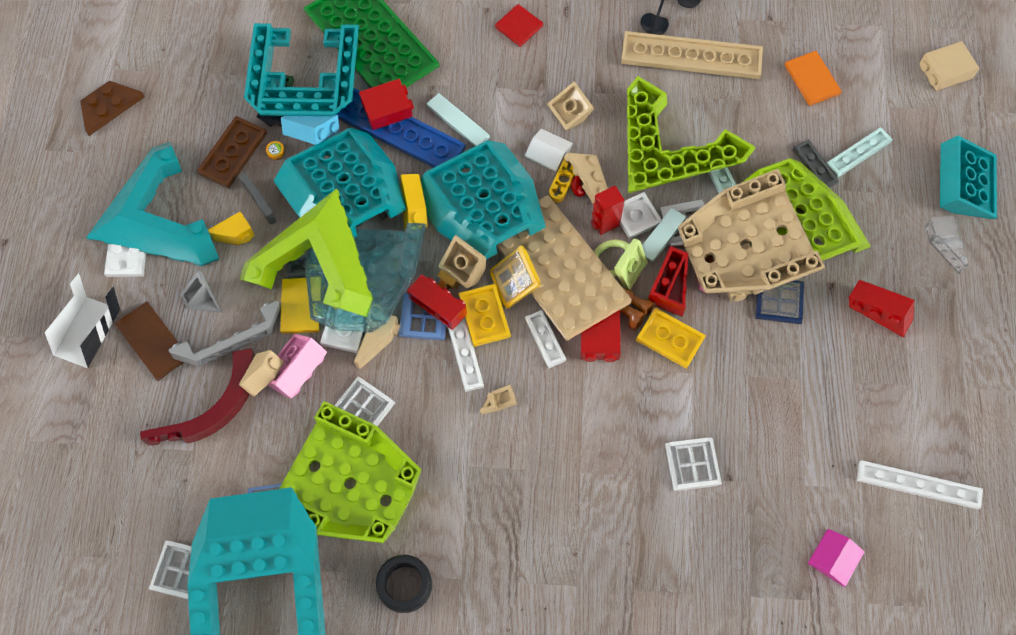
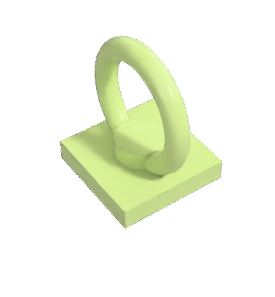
M618 239L603 242L593 251L598 258L604 250L611 247H620L625 250L614 270H609L613 277L618 276L623 288L631 290L648 264L640 240L633 239L630 244Z

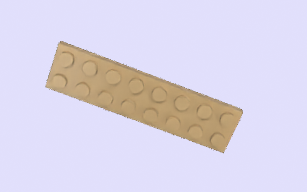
M625 31L621 64L760 79L763 46Z

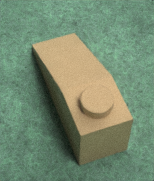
M375 310L354 360L356 368L361 369L393 340L394 335H398L400 324L396 316Z

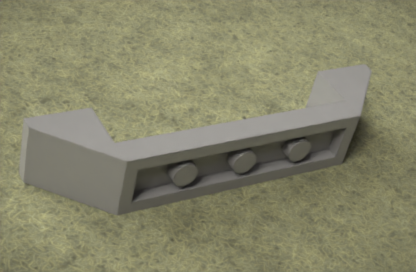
M278 300L274 302L269 301L260 308L265 322L255 323L250 329L238 331L228 339H220L215 345L203 347L195 354H193L187 341L184 343L178 342L168 350L173 359L201 367L272 334L281 311Z

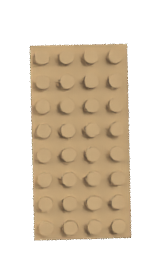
M546 195L539 199L546 228L531 236L524 230L497 244L496 247L506 258L518 247L524 246L541 284L530 293L565 340L568 341L631 304V298L550 196ZM503 219L498 223L503 224L506 223L508 220ZM522 259L512 265L516 274L525 268ZM527 271L519 276L524 284L530 280Z

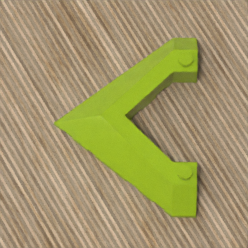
M639 76L627 88L628 194L744 163L756 149L752 144L724 129L715 142L707 143L705 146L695 147L694 145L682 147L681 150L662 151L657 116L668 104L666 92Z
M338 189L331 192L249 258L244 264L239 279L272 289L277 271L284 268L283 265L298 259L305 254V251L313 247L329 284L323 300L324 304L367 317L373 300L371 291H369L366 283L367 278L358 258L360 256L351 228L348 227V219L344 207L339 199Z

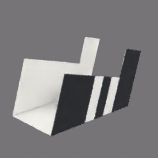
M78 273L70 283L74 295L73 298L45 331V335L53 356L88 368L118 315L120 306L114 286L105 295L107 304L86 297Z

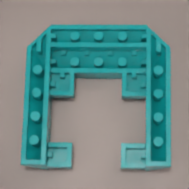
M254 23L244 92L245 101L260 115L334 116L351 103L353 99L359 25H341V29H325L324 47L339 48L336 73H320L319 88L285 87V72H271L274 47H290V28H273L270 23Z

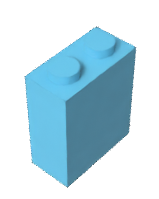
M336 114L334 116L281 117L283 135L317 145L339 132V120Z

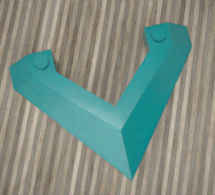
M170 142L153 147L86 237L93 241H103L105 244L124 246L128 249H139L140 252L156 256H167L169 259L181 262H192L198 266H204L219 260L203 219L188 225H182L145 212L147 205L153 200L156 189L160 183L162 184L164 178L182 172Z

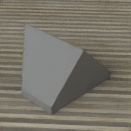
M198 271L180 293L186 308L222 313L209 283L203 273Z

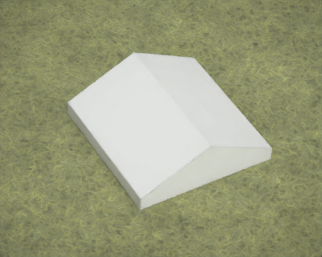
M540 129L533 137L525 158L557 172L564 160V156L569 152L573 143Z

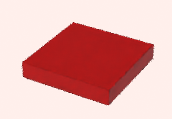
M519 4L495 24V28L519 47L543 27L541 20Z

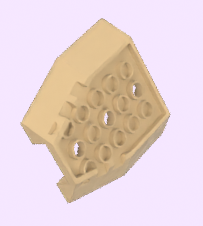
M779 169L724 189L678 226L685 251L688 253V258L699 284L706 294L770 290L825 269L818 251L813 250L785 191L786 184ZM785 228L788 233L786 235H779L777 230ZM747 241L752 246L749 249H743L741 244ZM708 255H713L716 260L713 263H708L705 261V258Z

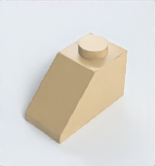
M271 350L257 353L239 385L252 396H256L276 378L284 361Z

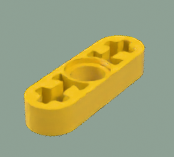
M565 158L549 189V196L554 203H560L565 199L575 176L572 171L574 169L573 166L568 171L570 161L567 162ZM561 176H567L569 178V181L561 182L559 178ZM558 187H560V194L554 196V193H557Z

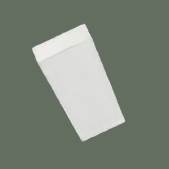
M543 310L526 316L525 320L548 369L566 362V357Z

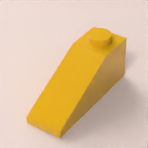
M401 174V191L406 210L403 212L404 230H422L427 228L426 205L419 174Z

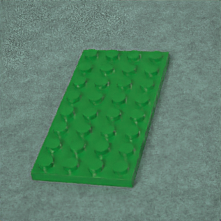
M315 0L303 7L304 12L323 34L325 29H341V25H359L355 71L370 88L400 79L401 84H405L407 88L440 67L437 59L383 0Z

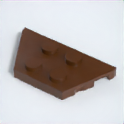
M108 81L80 100L84 127L88 136L145 97L144 94L139 90Z

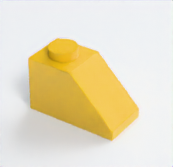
M241 212L208 229L214 241L234 245L247 243L255 236Z

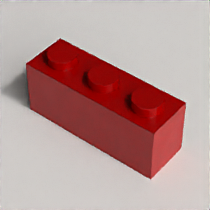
M616 185L595 194L591 225L600 235L620 226L625 200Z
M421 274L407 289V294L411 301L451 330H454L467 315L465 302L460 298H454L446 288H440L431 277L426 278Z

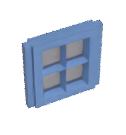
M404 293L399 337L445 340L446 325L411 301L408 294Z

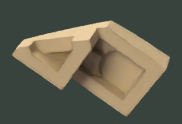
M508 385L492 391V393L489 392L483 408L481 407L480 414L492 413L517 405L512 386Z

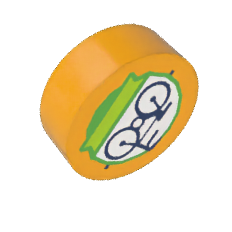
M273 141L266 146V152L270 159L278 160L285 154V149L281 142Z

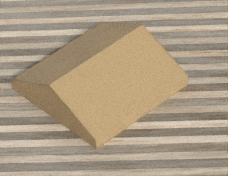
M575 81L547 103L566 131L583 123L594 109Z

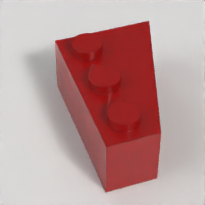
M670 246L648 297L649 300L655 302L656 307L683 317L686 309L687 252Z
M860 279L849 296L850 308L903 338L914 320L915 300Z

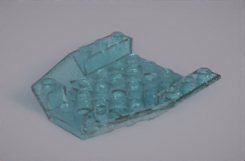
M407 223L406 231L356 229L358 236L354 237V241L360 256L358 258L366 277H369L366 283L373 297L367 317L361 315L353 316L351 312L323 303L329 284L314 249L311 247L305 265L311 320L341 331L373 332L385 325L416 274L426 224ZM376 245L373 250H368L369 246Z

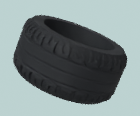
M411 555L394 556L387 560L378 571L376 577L377 594L383 604L392 611L398 613L416 611L430 597L432 591L430 572L427 566L417 557ZM401 567L414 568L419 572L422 579V587L419 593L408 601L394 600L388 594L386 588L390 574Z

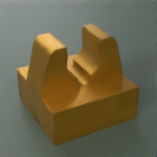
M442 269L437 275L441 278L438 283L440 288L444 287L449 290L453 287L457 289L460 285L458 281Z

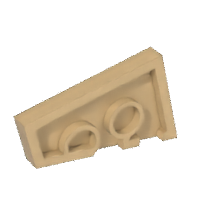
M567 153L564 156L567 162L570 161L574 167L572 171L575 176L579 175L583 182V189L592 203H594L595 194L608 189L597 155Z

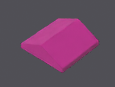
M827 529L807 564L845 587L865 551L850 538Z

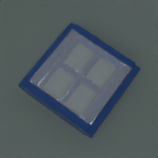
M793 280L756 294L755 319L802 324L804 281Z

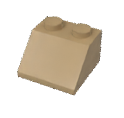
M455 235L438 267L464 287L469 288L478 284L486 270V257Z

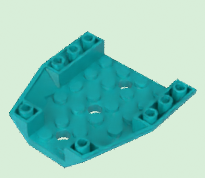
M348 128L286 159L274 179L275 185L299 218L335 189H338L339 199L344 207L348 219V227L351 228L353 238L358 236L355 228L356 225L383 211L392 218L406 210L395 165L369 133L353 128ZM343 178L348 179L344 182L340 181ZM361 201L366 202L363 205H358Z
M487 140L426 171L420 178L427 217L437 232L450 241L457 235L484 255L486 260L498 254L497 244L524 230L531 236L546 228L533 179L505 143ZM465 168L470 169L467 173L461 172ZM482 193L489 194L485 198L479 197ZM500 219L508 220L506 223L503 224L498 223Z

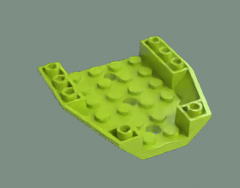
M789 158L761 168L742 181L745 182L779 169L783 179L787 182L785 183V191L794 210L795 208H800L804 211V214L796 212V215L813 250L818 251L822 261L850 250L855 254L871 247L845 202L801 162ZM779 228L777 233L779 235H786L788 231L785 228ZM814 239L821 240L823 245L815 244Z
M323 401L314 417L316 424L279 489L293 488L297 498L305 507V511L316 525L317 535L384 543L395 530L415 491L421 468L378 426ZM314 462L320 463V469L316 472L310 471V465ZM349 479L356 481V485L352 489L345 488V482ZM389 496L392 499L389 506L381 505L380 501L383 497Z

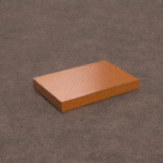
M817 51L785 62L784 66L809 106L841 94L842 90Z

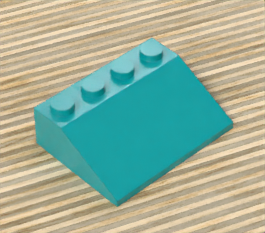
M959 135L941 143L940 208L954 214L997 219V155Z

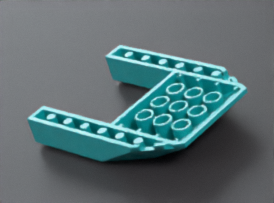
M292 487L209 499L191 548L187 584L190 635H220L217 583L293 573L298 635H326L317 528Z

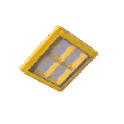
M524 246L518 247L490 269V275L494 284H496L503 305L507 309L541 285Z

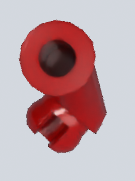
M579 175L574 176L570 187L574 195L582 197L586 192L582 187V180Z

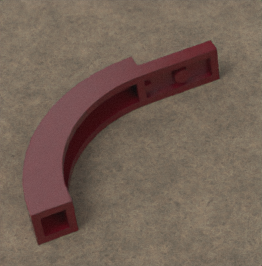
M252 348L232 352L233 369L229 384L221 398L208 411L186 422L140 431L141 440L153 446L160 444L161 441H178L182 437L188 444L206 438L227 425L241 410L250 395L239 384L255 357Z

